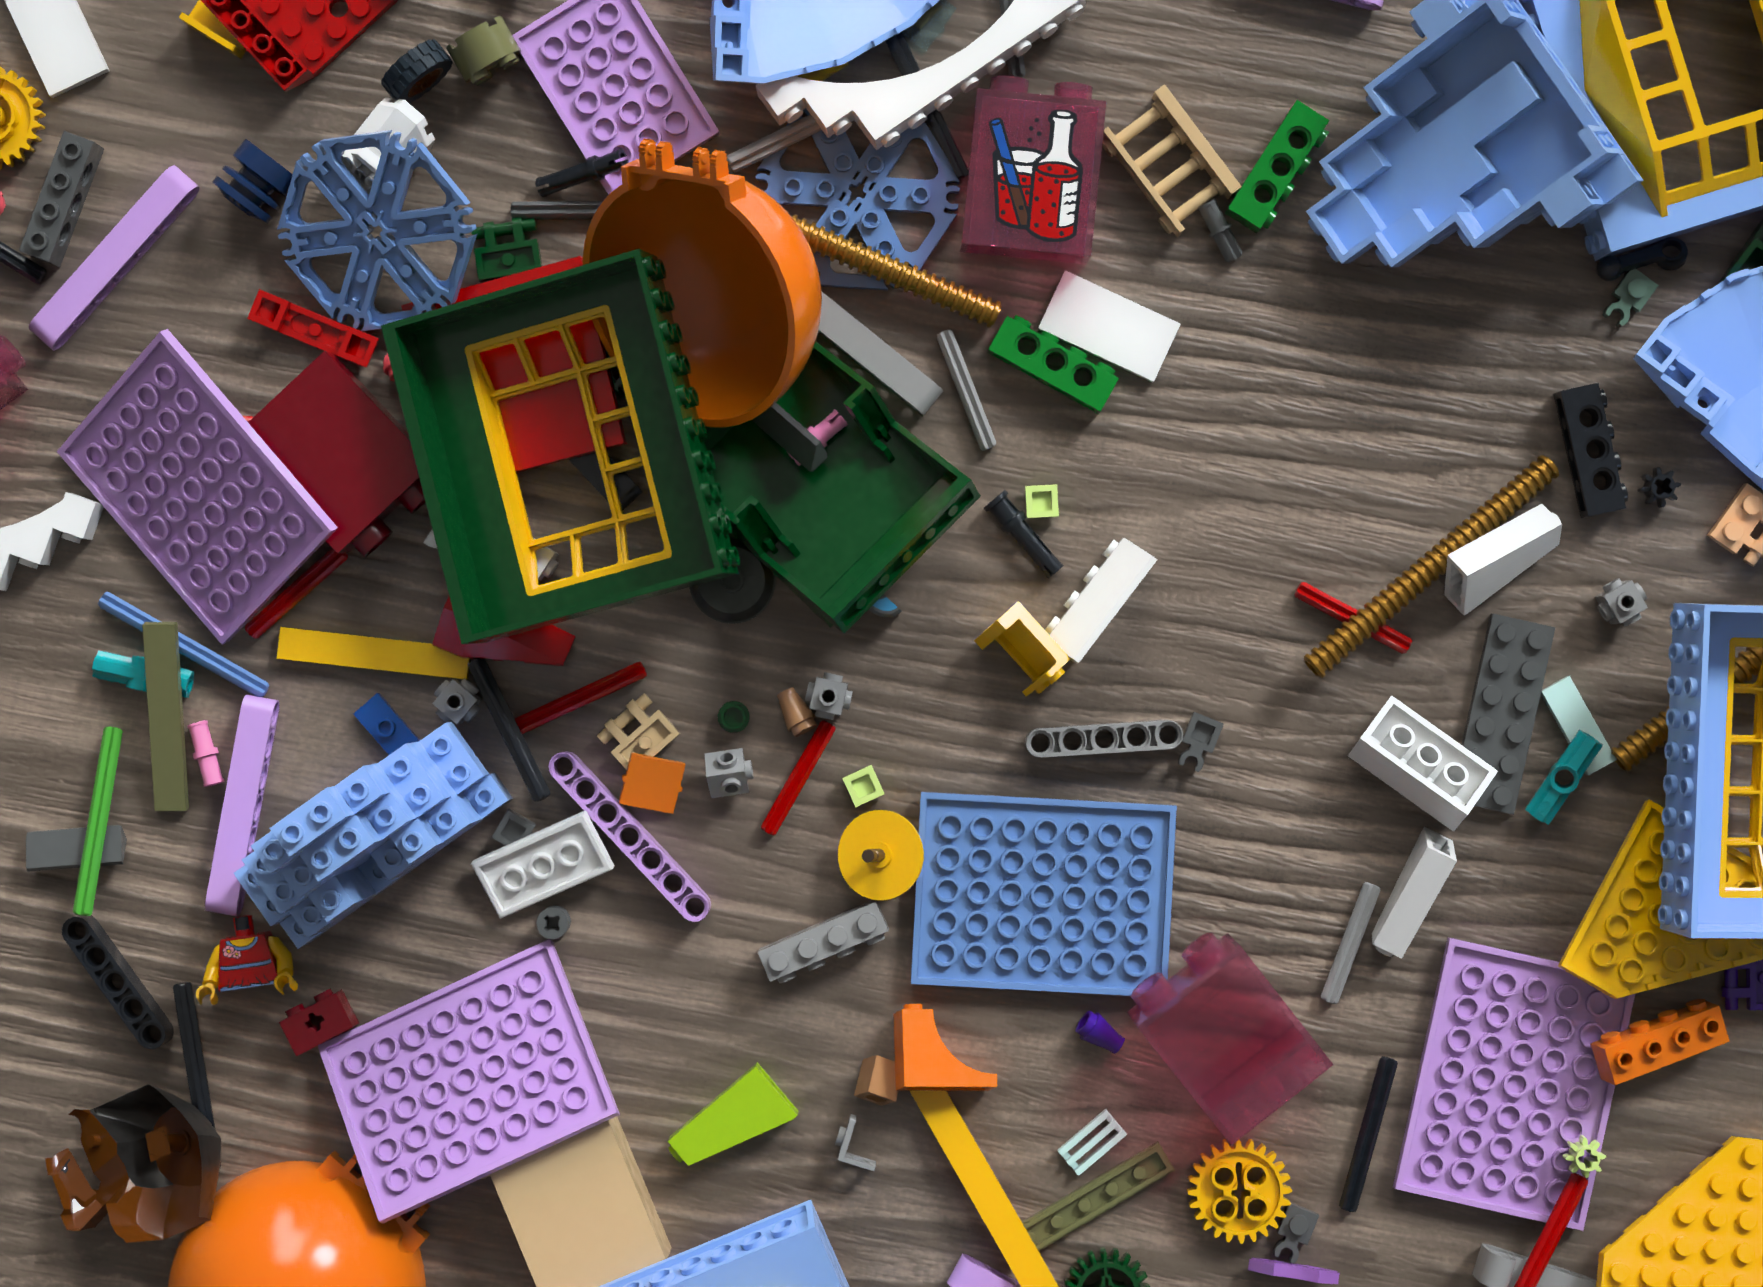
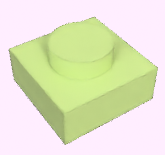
M1057 484L1025 486L1026 519L1059 517Z
M872 765L842 778L855 807L885 794Z

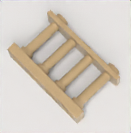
M1164 84L1154 92L1152 108L1118 134L1114 135L1109 127L1105 128L1101 134L1103 139L1101 145L1111 158L1117 157L1161 217L1158 221L1168 234L1173 232L1176 237H1179L1185 230L1180 222L1196 211L1198 207L1207 203L1217 194L1219 196L1224 194L1229 199L1242 186ZM1159 118H1167L1173 126L1171 129L1172 133L1134 161L1123 145ZM1186 143L1192 151L1191 159L1153 186L1142 171L1177 144L1183 145ZM1197 169H1205L1212 178L1209 180L1210 184L1172 212L1161 196Z

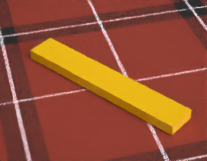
M280 627L277 659L456 679L465 678L468 680L469 658H461L432 646L431 643Z

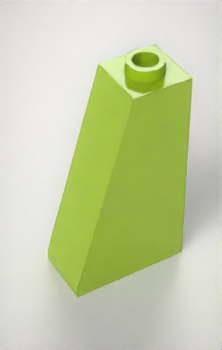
M757 1062L674 1132L668 1140V1143L671 1145L668 1149L678 1162L681 1163L684 1160L690 1166L793 1120L798 1116V1109Z

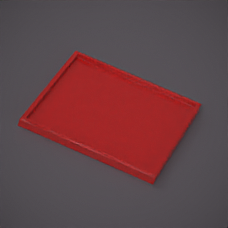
M577 256L461 288L455 303L582 266L583 257ZM411 302L401 305L402 311L412 310L414 304ZM438 303L435 304L436 309L442 307ZM592 320L569 327L584 364L607 358L605 347ZM555 330L524 340L539 377L573 368L572 361L559 331ZM514 344L480 352L481 359L495 390L528 381L527 374ZM610 369L590 374L588 379L597 414L619 409ZM577 379L499 401L516 473L596 452ZM621 419L601 425L606 449L627 444Z

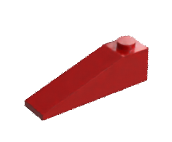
M448 597L443 607L432 646L461 658L473 659L475 657L492 659L494 661L511 660L530 664L563 666L576 636L554 625H549L487 643L461 644L450 597Z

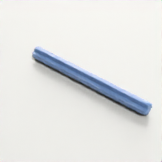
M105 592L98 602L101 609L143 632L142 624L145 622H161L110 592ZM178 632L180 654L254 696H265L269 689L268 682Z

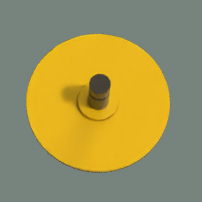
M873 810L863 813L846 827L841 836L838 846L840 871L847 884L863 897L872 900L896 898L907 892L915 884L922 870L924 850L919 833L905 817L888 810Z

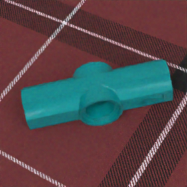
M98 650L93 661L92 677L126 684L127 688L147 692L144 657L135 655L129 657ZM180 667L182 697L189 698L195 680L194 671Z
M1579 729L1561 757L1551 767L1548 776L1525 810L1536 819L1549 825L1570 793L1577 788L1579 780L1601 750L1603 744ZM1560 770H1568L1573 774V779L1569 784L1561 785L1555 781L1556 773Z

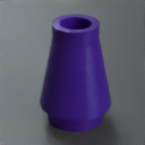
M1087 1011L1076 1026L1075 1031L1080 1034L1081 1040L1109 1050L1113 1054L1117 1053L1124 1044L1125 1038L1119 1035L1098 1012L1094 1014L1091 1011Z

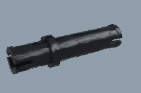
M618 149L601 157L597 155L588 157L584 163L536 178V187L545 184L549 185L537 191L540 196L547 197L550 194L590 180L596 182L603 180L605 175L620 171L621 166L629 163L628 159L615 162V160L627 155L623 149Z

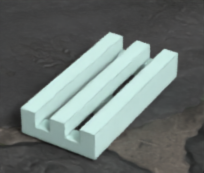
M1104 1109L1057 1151L1079 1176L1123 1139L1127 1133L1108 1110ZM1107 1119L1109 1122L1107 1126L1073 1155L1068 1153L1071 1148ZM1113 1129L1117 1131L1078 1165L1076 1161Z

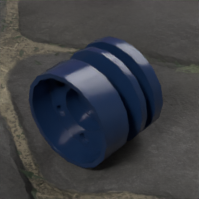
M244 139L233 154L234 158L242 166L240 171L238 172L225 165L222 170L233 177L230 184L218 176L212 182L217 185L224 197L247 215L263 220L268 224L272 217L262 210L261 207L266 202L275 210H279L280 206L270 195L276 191L287 196L293 174L250 141Z

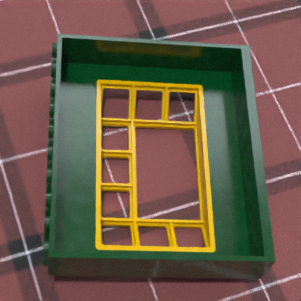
M641 249L632 250L381 325L461 644L487 643L739 574L737 566L740 565L739 554L736 547L731 546L729 534L732 533L731 523L727 514L723 515L720 503L724 501L723 491L718 482L715 483L712 472L716 468L712 452L710 450L707 451L704 438L707 437V429L703 419L698 418L696 406L699 405L696 389L690 386L687 375L691 373L690 363L687 356L682 355L679 344L683 341L682 332L678 323H674L671 313L675 309L671 293L666 291L663 281L666 278L665 266L662 260L653 254ZM604 317L615 356L584 364L569 327ZM557 330L563 339L573 368L539 377L524 340ZM514 344L527 374L528 381L495 390L481 359L480 352ZM618 366L628 406L597 414L588 376ZM577 379L612 517L534 540L515 471L499 401ZM631 416L641 456L610 464L601 425ZM644 466L653 507L623 514L614 475ZM656 516L663 541V551L629 560L626 526L630 523ZM614 528L618 562L614 565L584 573L581 538ZM570 541L572 576L538 585L536 551L544 547Z

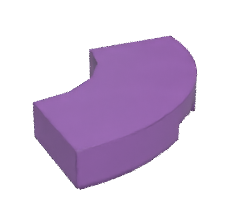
M1262 1258L1249 1259L1248 1265L1249 1271L1271 1276L1322 1284H1338L1340 1273H1337L1338 1271Z

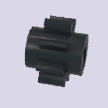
M1660 467L1653 468V477L1647 474L1641 476L1645 483L1637 491L1644 492L1647 497L1645 504H1650L1657 500V505L1660 508L1665 507V498L1672 501L1678 499L1674 491L1676 487L1681 486V483H1675L1673 480V470L1662 474ZM1661 481L1663 483L1661 489L1664 492L1657 494L1656 490L1658 487L1654 483Z

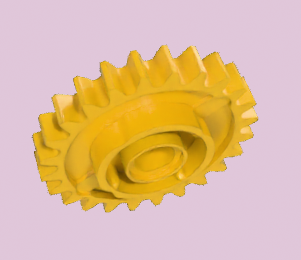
M0 67V170L2 169L3 162L10 167H14L15 157L24 162L25 156L23 152L25 150L32 153L35 152L31 142L42 141L36 135L37 130L45 129V126L38 123V120L46 116V113L37 110L43 104V101L39 98H33L37 90L32 86L27 87L29 81L24 77L17 79L18 74L12 70L6 74L5 69Z

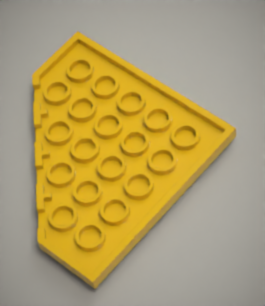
M1650 799L1644 802L1558 964L1559 968L1613 999L1763 960V939L1688 938L1660 929L1658 909L1661 906L1662 891L1659 886V877L1663 870V858L1660 847L1664 840V825L1662 822L1664 807ZM1727 848L1725 887L1757 888L1751 857L1735 848Z
M1731 1136L1712 1157H1707L1689 1173L1690 1176L1679 1186H1674L1656 1202L1657 1205L1647 1214L1641 1215L1623 1231L1624 1234L1615 1242L1604 1247L1599 1252L1596 1287H1763V1140Z

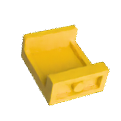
M1019 601L974 640L982 650L994 640L1003 647L1032 680V683L1022 691L1026 697L1034 690L1040 694L1050 684L1052 685L1065 673L1062 666L1070 660L1068 655Z

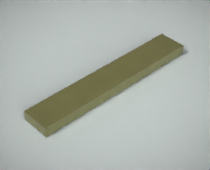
M145 622L142 624L154 809L155 811H187L189 809L178 624L177 622Z
M1157 1141L1025 1219L1022 1223L1038 1251L1175 1171Z

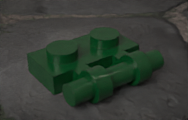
M520 217L512 218V222L494 224L493 221L483 223V226L477 227L472 231V235L477 234L476 240L485 239L486 247L474 248L480 282L498 279L542 266L538 239L525 240V232L537 231L535 219L522 220ZM514 234L515 242L497 245V237Z

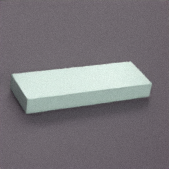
M1570 676L1564 677L1541 691L1545 703L1568 744L1579 729L1603 744V747L1585 771L1586 775H1591L1617 760L1611 754L1612 751Z

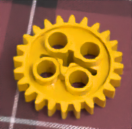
M1236 1137L1234 1146L1231 1147L1223 1139V1149L1218 1150L1213 1144L1210 1145L1212 1155L1209 1157L1201 1153L1200 1156L1204 1161L1203 1165L1195 1163L1192 1165L1198 1172V1175L1188 1176V1180L1195 1184V1187L1188 1188L1187 1193L1188 1195L1196 1196L1195 1199L1188 1202L1190 1208H1200L1194 1214L1195 1219L1206 1218L1202 1224L1203 1229L1207 1230L1214 1226L1213 1236L1215 1238L1219 1237L1222 1232H1225V1240L1228 1243L1232 1240L1233 1235H1237L1240 1244H1243L1245 1235H1249L1252 1241L1256 1242V1232L1258 1231L1267 1237L1268 1231L1266 1226L1271 1225L1277 1229L1279 1226L1275 1221V1217L1286 1218V1214L1280 1209L1281 1206L1291 1205V1202L1283 1197V1194L1292 1192L1290 1186L1283 1185L1284 1182L1290 1179L1289 1174L1279 1173L1285 1167L1282 1161L1273 1163L1277 1156L1274 1151L1264 1155L1266 1146L1263 1143L1255 1150L1252 1139H1248L1246 1145L1242 1146L1240 1139ZM1237 1162L1241 1163L1240 1181L1244 1189H1246V1191L1241 1192V1205L1243 1209V1217L1241 1219L1237 1218L1238 1199L1232 1191L1238 1188ZM1253 1167H1260L1263 1170L1261 1178L1257 1181H1249L1247 1179V1173ZM1220 1168H1228L1231 1171L1229 1179L1225 1182L1215 1180V1173ZM1254 1199H1260L1264 1203L1262 1210L1258 1213H1250L1248 1211V1205ZM1221 1200H1229L1232 1203L1230 1211L1225 1214H1219L1215 1210L1216 1205Z

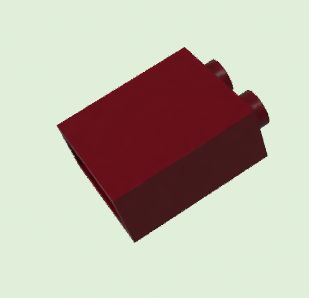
M322 352L248 422L338 527L326 540L338 554L349 553L355 547L364 558L367 557L392 534L393 531L383 522L390 513L402 504L412 514L426 503L408 432L337 356L332 353Z

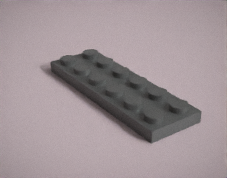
M1490 614L1461 745L1498 772L1474 806L1514 815L1556 627L1498 614Z

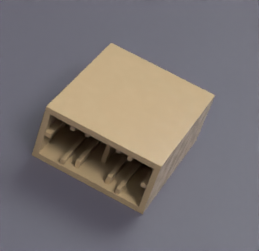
M617 1116L490 1174L536 1287H599L667 1259L672 1247Z

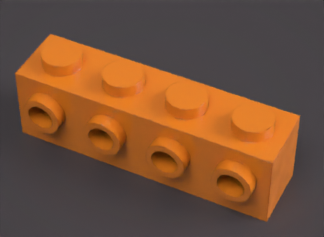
M1695 999L1687 1002V1007L1680 1010L1671 1009L1660 1012L1656 1019L1633 1022L1627 1030L1621 1032L1611 1031L1602 1034L1600 1040L1590 1043L1601 1080L1618 1085L1730 1042L1720 1006L1705 999Z

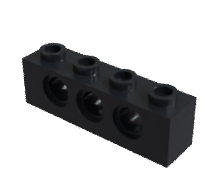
M1594 383L1554 393L1580 517L1584 518L1625 509V502L1628 501V492L1625 484L1621 483L1618 471L1621 470V460L1618 452L1613 451L1611 439H1614V429L1611 421L1606 419L1604 408H1607V397L1605 391L1600 389L1599 383ZM1582 410L1589 412L1592 416L1590 427L1583 426L1579 420ZM1589 442H1594L1599 448V454L1595 459L1591 458L1586 452ZM1596 473H1601L1606 479V485L1602 490L1597 489L1593 483Z

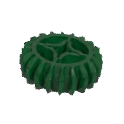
M1104 1247L1100 1248V1257L1095 1258L1092 1250L1088 1251L1087 1254L1090 1261L1087 1263L1083 1258L1078 1257L1077 1263L1081 1269L1070 1267L1069 1273L1075 1279L1068 1278L1064 1281L1066 1287H1082L1086 1278L1092 1272L1100 1269L1098 1280L1094 1284L1087 1285V1287L1106 1286L1105 1278L1110 1287H1150L1148 1283H1141L1148 1276L1145 1271L1137 1272L1141 1266L1138 1260L1129 1264L1131 1256L1127 1252L1123 1254L1121 1259H1118L1119 1251L1117 1248H1113L1111 1256H1107ZM1110 1268L1124 1272L1131 1279L1132 1284L1113 1280Z

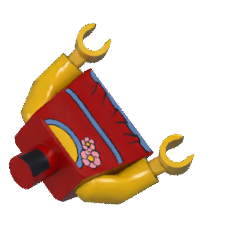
M252 915L234 917L236 936L221 939L220 943L215 946L205 969L202 986L196 991V998L199 1004L202 1005L203 998L210 994L211 1004L216 1005L218 1003V996L215 989L217 988L219 992L271 984H274L281 995H284L283 987L287 983H289L293 991H296L298 984L292 977L294 974L292 953L278 937L272 935L271 931L255 933Z

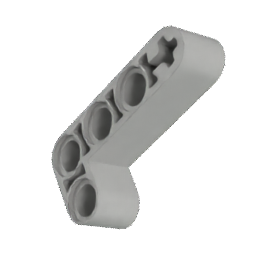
M1482 1243L1472 1275L1480 1283L1488 1287H1514L1529 1257ZM1547 1264L1536 1287H1596L1597 1280Z

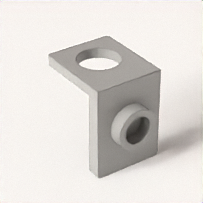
M850 1114L847 1127L840 1126L835 1145L840 1146L837 1160L874 1171L876 1161L847 1152L857 1115Z

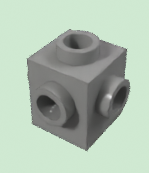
M1617 578L1602 587L1604 592L1595 596L1599 604L1597 608L1605 621H1609L1610 624L1623 623L1624 626H1628L1641 619L1640 612L1648 608L1645 603L1647 596L1643 588L1638 583L1634 584L1632 580L1621 581L1620 578ZM1623 597L1629 605L1627 608L1623 607L1621 603Z
M824 672L823 678L816 677L815 683L809 682L805 701L811 702L809 709L816 710L815 716L834 720L835 714L842 715L843 709L849 710L853 691L847 690L848 683L842 682L843 676ZM831 690L834 692L835 698L832 702L828 703L823 700L822 695L824 691Z
M465 678L462 681L460 679H452L451 682L445 680L434 693L437 698L432 704L438 708L435 713L445 722L463 724L466 721L469 723L481 709L478 705L483 699L477 694L479 689ZM454 695L460 699V705L457 708L452 707L449 703V700Z
M743 748L704 754L706 778L711 798L749 793L748 780L754 779L751 760L745 761Z

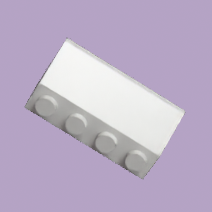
M1122 538L1119 543L1113 540L1102 554L1106 557V560L1100 568L1094 565L1083 579L1087 585L1079 594L1077 591H1074L1063 605L1068 609L1061 619L1055 616L1045 628V631L1074 663L1081 661L1157 561L1155 557L1126 538Z
M1393 696L1389 698L1348 754V757L1453 832L1466 818L1498 772Z

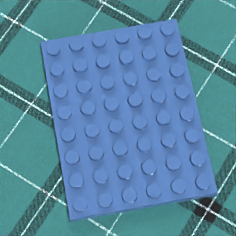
M921 792L919 836L923 844L924 860L921 873L916 881L911 984L1167 998L1177 806Z

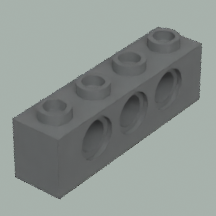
M63 131L21 243L20 252L61 267L104 152L103 147L93 141Z

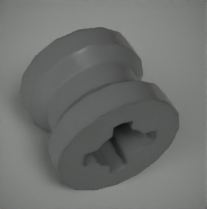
M549 906L537 917V930L547 939H557L570 928V914L562 906Z

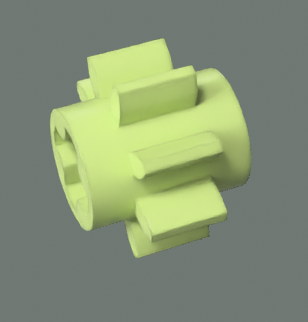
M1580 1135L1579 1142L1574 1144L1570 1141L1567 1142L1570 1148L1568 1153L1563 1154L1562 1157L1572 1162L1568 1170L1575 1173L1580 1168L1585 1178L1589 1177V1171H1602L1599 1167L1600 1159H1605L1606 1155L1596 1151L1600 1146L1598 1141L1593 1140L1588 1145L1586 1137ZM1584 1150L1590 1153V1156L1585 1157L1583 1163L1579 1160V1156H1584Z

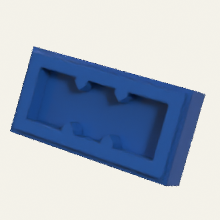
M376 693L353 713L388 755L406 743L420 741L380 693Z

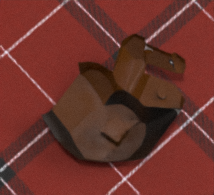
M147 1084L94 1109H74L68 1114L79 1119L82 1130V1146L93 1173L101 1183L98 1190L90 1187L68 1148L57 1153L52 1158H45L48 1175L53 1177L64 1208L60 1216L67 1230L81 1231L95 1228L108 1213L110 1223L116 1234L123 1238L126 1243L164 1240L211 1220L221 1162V1137L209 1120L194 1105L171 1093Z

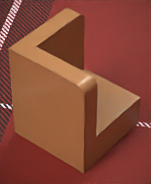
M878 1055L863 1059L854 1096L881 1106L896 1102L898 1091H896L895 1061Z

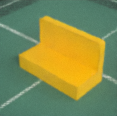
M198 0L189 16L183 12L180 14L179 18L186 25L241 59L245 54L246 49L201 0Z

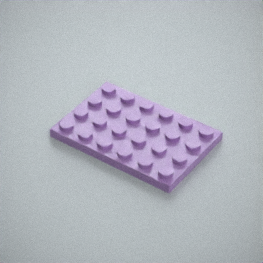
M568 0L513 34L515 41L521 49V55L586 159L594 155L601 157L618 149H623L627 156L617 159L615 162L628 159L630 163L639 159V143L645 138L654 140L656 146L660 141L670 142L673 145L674 161L676 162L720 134V131L638 0ZM621 170L607 174L603 180H600L608 195L622 185Z

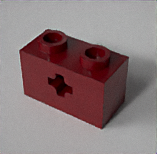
M330 988L313 997L316 1003L306 1008L303 1003H300L285 1011L287 1018L280 1021L279 1024L296 1056L359 1024L342 989L333 994ZM322 1015L324 1021L314 1025L311 1019Z

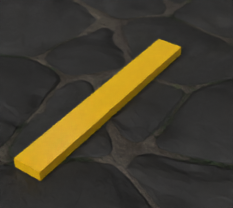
M910 1091L1020 1286L1059 1287L948 1092Z

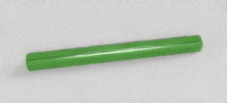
M109 726L103 729L73 906V913L80 916H91L93 912L123 733L117 727Z

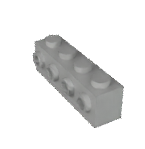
M871 900L761 947L758 950V955L769 981L778 979L780 984L797 976L795 971L807 966L809 971L825 965V958L837 954L838 958H842L855 952L854 946L866 941L869 946L885 939L883 933L888 932L889 927L878 901Z

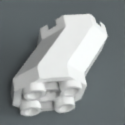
M386 97L375 107L354 134L359 135L392 130L390 137L396 132L401 133L399 142L402 147L406 148L408 140L415 138L417 139V144L422 142L429 152L435 141L432 132L427 135L424 128L428 123L420 112L405 100L398 99L392 103V98ZM376 147L345 150L342 154L343 164L369 194L381 156L380 150Z

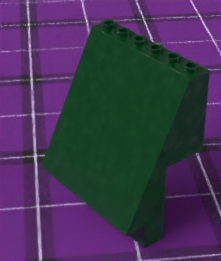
M815 341L811 355L799 377L790 389L776 402L806 429L810 426L814 428L832 413L834 409L847 422L848 425L826 442L827 446L824 449L828 457L814 471L809 472L804 466H798L794 459L752 420L730 427L706 426L707 437L704 438L707 451L710 450L715 460L716 468L712 472L715 483L718 482L723 491L724 501L720 503L723 515L727 514L729 517L732 534L830 628L834 625L845 634L981 495L970 478L895 421L872 384Z

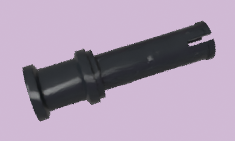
M1004 490L984 507L985 511H990L1002 525L1001 530L1007 534L1010 532L1040 567L1046 577L1050 578L1052 574L1054 575L1064 565L1024 520L1026 519L1024 511H1019L1007 497L1008 492Z

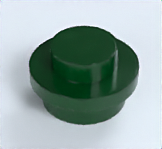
M738 701L725 703L718 712L720 726L730 733L744 730L750 720L747 707Z

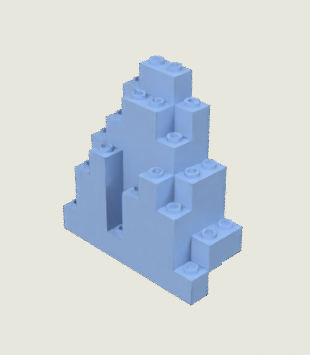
M1424 0L1409 11L1414 19L1411 25L1421 38L1426 36L1427 39L1363 87L1368 94L1366 97L1367 103L1374 112L1378 113L1380 111L1381 115L1319 161L1323 167L1321 171L1322 176L1330 186L1333 187L1335 185L1336 189L1306 212L1311 218L1308 220L1310 227L1318 236L1322 234L1328 243L1326 250L1335 262L1340 261L1341 264H1349L1376 245L1375 253L1379 260L1385 266L1389 264L1391 268L1400 267L1430 244H1439L1456 231L1466 246L1472 245L1473 248L1490 247L1520 224H1528L1541 214L1552 227L1556 224L1558 228H1572L1601 206L1612 204L1644 180L1518 0Z
M446 722L422 740L404 744L379 763L362 766L337 785L325 788L270 827L271 831L251 845L254 851L242 859L245 865L233 874L269 925L273 926L280 923L297 949H300L513 798L495 773L489 774L454 723Z

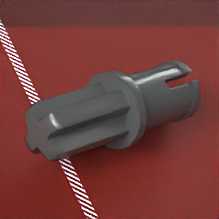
M1215 198L1198 207V211H1200L1211 232L1208 236H1213L1225 261L1231 262L1242 255V250L1230 229L1232 224L1227 223Z

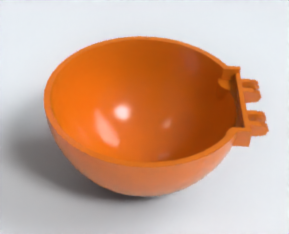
M643 138L638 147L639 159L621 166L622 185L604 199L591 220L584 243L583 265L636 249L646 251L662 260L666 270V278L663 279L665 289L671 293L675 306L671 313L674 323H678L683 336V341L679 343L682 355L687 356L691 367V373L687 374L691 387L693 386L696 389L699 398V405L696 406L698 418H702L707 427L740 425L754 419L774 405L799 377L811 355L818 335L822 306L821 283L814 255L795 220L774 198L745 181V176L729 174L725 151L714 150L712 154H709L708 148L697 147L692 155L693 168L675 165L673 145L670 142L660 141L656 146L654 140ZM605 318L592 319L609 356H615Z
M333 1151L323 1163L285 1161L252 1169L234 1178L215 1193L211 1220L184 1231L171 1264L168 1287H426L424 1264L419 1247L428 1238L430 1233L420 1228L416 1222L428 1210L430 1205L427 1203L418 1207L410 1218L403 1214L388 1222H379L363 1175L361 1176L353 1169L358 1163L355 1154L347 1163L339 1157V1153Z

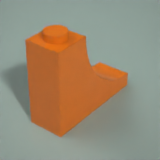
M905 1004L903 1009L893 1014L896 1091H989L997 1087V1074L980 1072L966 1066L946 1048L938 1034L933 1009H923L922 1004Z

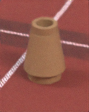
M794 687L786 689L777 695L788 732L792 731L794 737L801 736L817 726L814 720L816 718L815 714L809 709Z

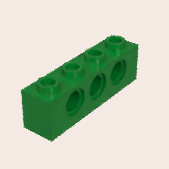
M1296 100L1225 211V214L1256 234L1262 226L1268 229L1277 215L1273 208L1279 199L1285 202L1295 187L1290 183L1296 172L1302 175L1312 159L1307 156L1313 146L1320 148L1329 134V131L1324 128L1330 120ZM1289 136H1301L1304 140V148H1293L1289 143ZM1276 161L1284 163L1287 167V174L1284 176L1276 175L1272 171V163ZM1258 188L1267 190L1270 194V201L1267 203L1258 202L1254 196V191Z
M1015 315L1012 319L1007 316L987 353L1099 414L1119 380L1114 375L1115 370L1102 362H1098L1097 365L1086 360L1088 355L1076 347L1071 346L1069 350L1058 344L1060 339L1043 330L1041 334L1030 329L1032 324L1024 318ZM1023 339L1033 341L1036 348L1035 352L1031 355L1020 353L1017 346L1019 341ZM1055 354L1062 358L1063 367L1060 370L1053 371L1047 367L1046 358L1049 355ZM1078 370L1087 371L1091 376V383L1087 386L1077 385L1074 381V373Z

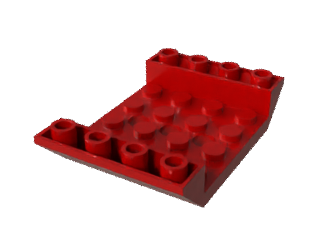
M398 0L201 1L278 85L287 92L319 75ZM336 2H346L348 5L347 13L342 17H334L331 11L332 6Z

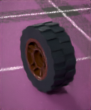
M435 39L427 40L407 51L406 54L392 64L390 69L384 74L381 85L394 101L402 99L411 103L437 85L451 69L453 61Z

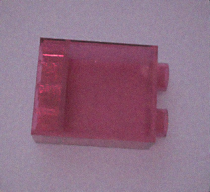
M1209 932L1194 940L1183 951L1182 958L1187 965L1167 980L1162 973H1155L1142 981L1131 994V998L1137 1005L1127 1013L1227 1141L1233 1145L1333 1066V1063L1243 948L1228 933L1218 940L1212 932Z

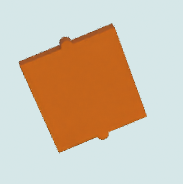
M631 753L626 774H623L621 777L623 786L619 804L673 814L678 793L683 790L681 781L686 764L684 762Z

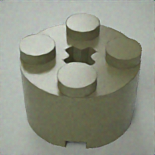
M502 16L494 18L497 23L489 27L486 21L456 38L455 41L458 46L454 47L449 44L446 47L466 83L472 82V84L479 86L493 78L491 71L498 67H503L506 70L521 61L518 56L521 49Z

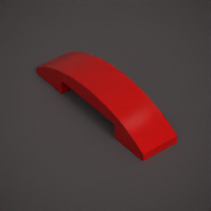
M260 289L247 319L365 368H368L379 338L334 321Z

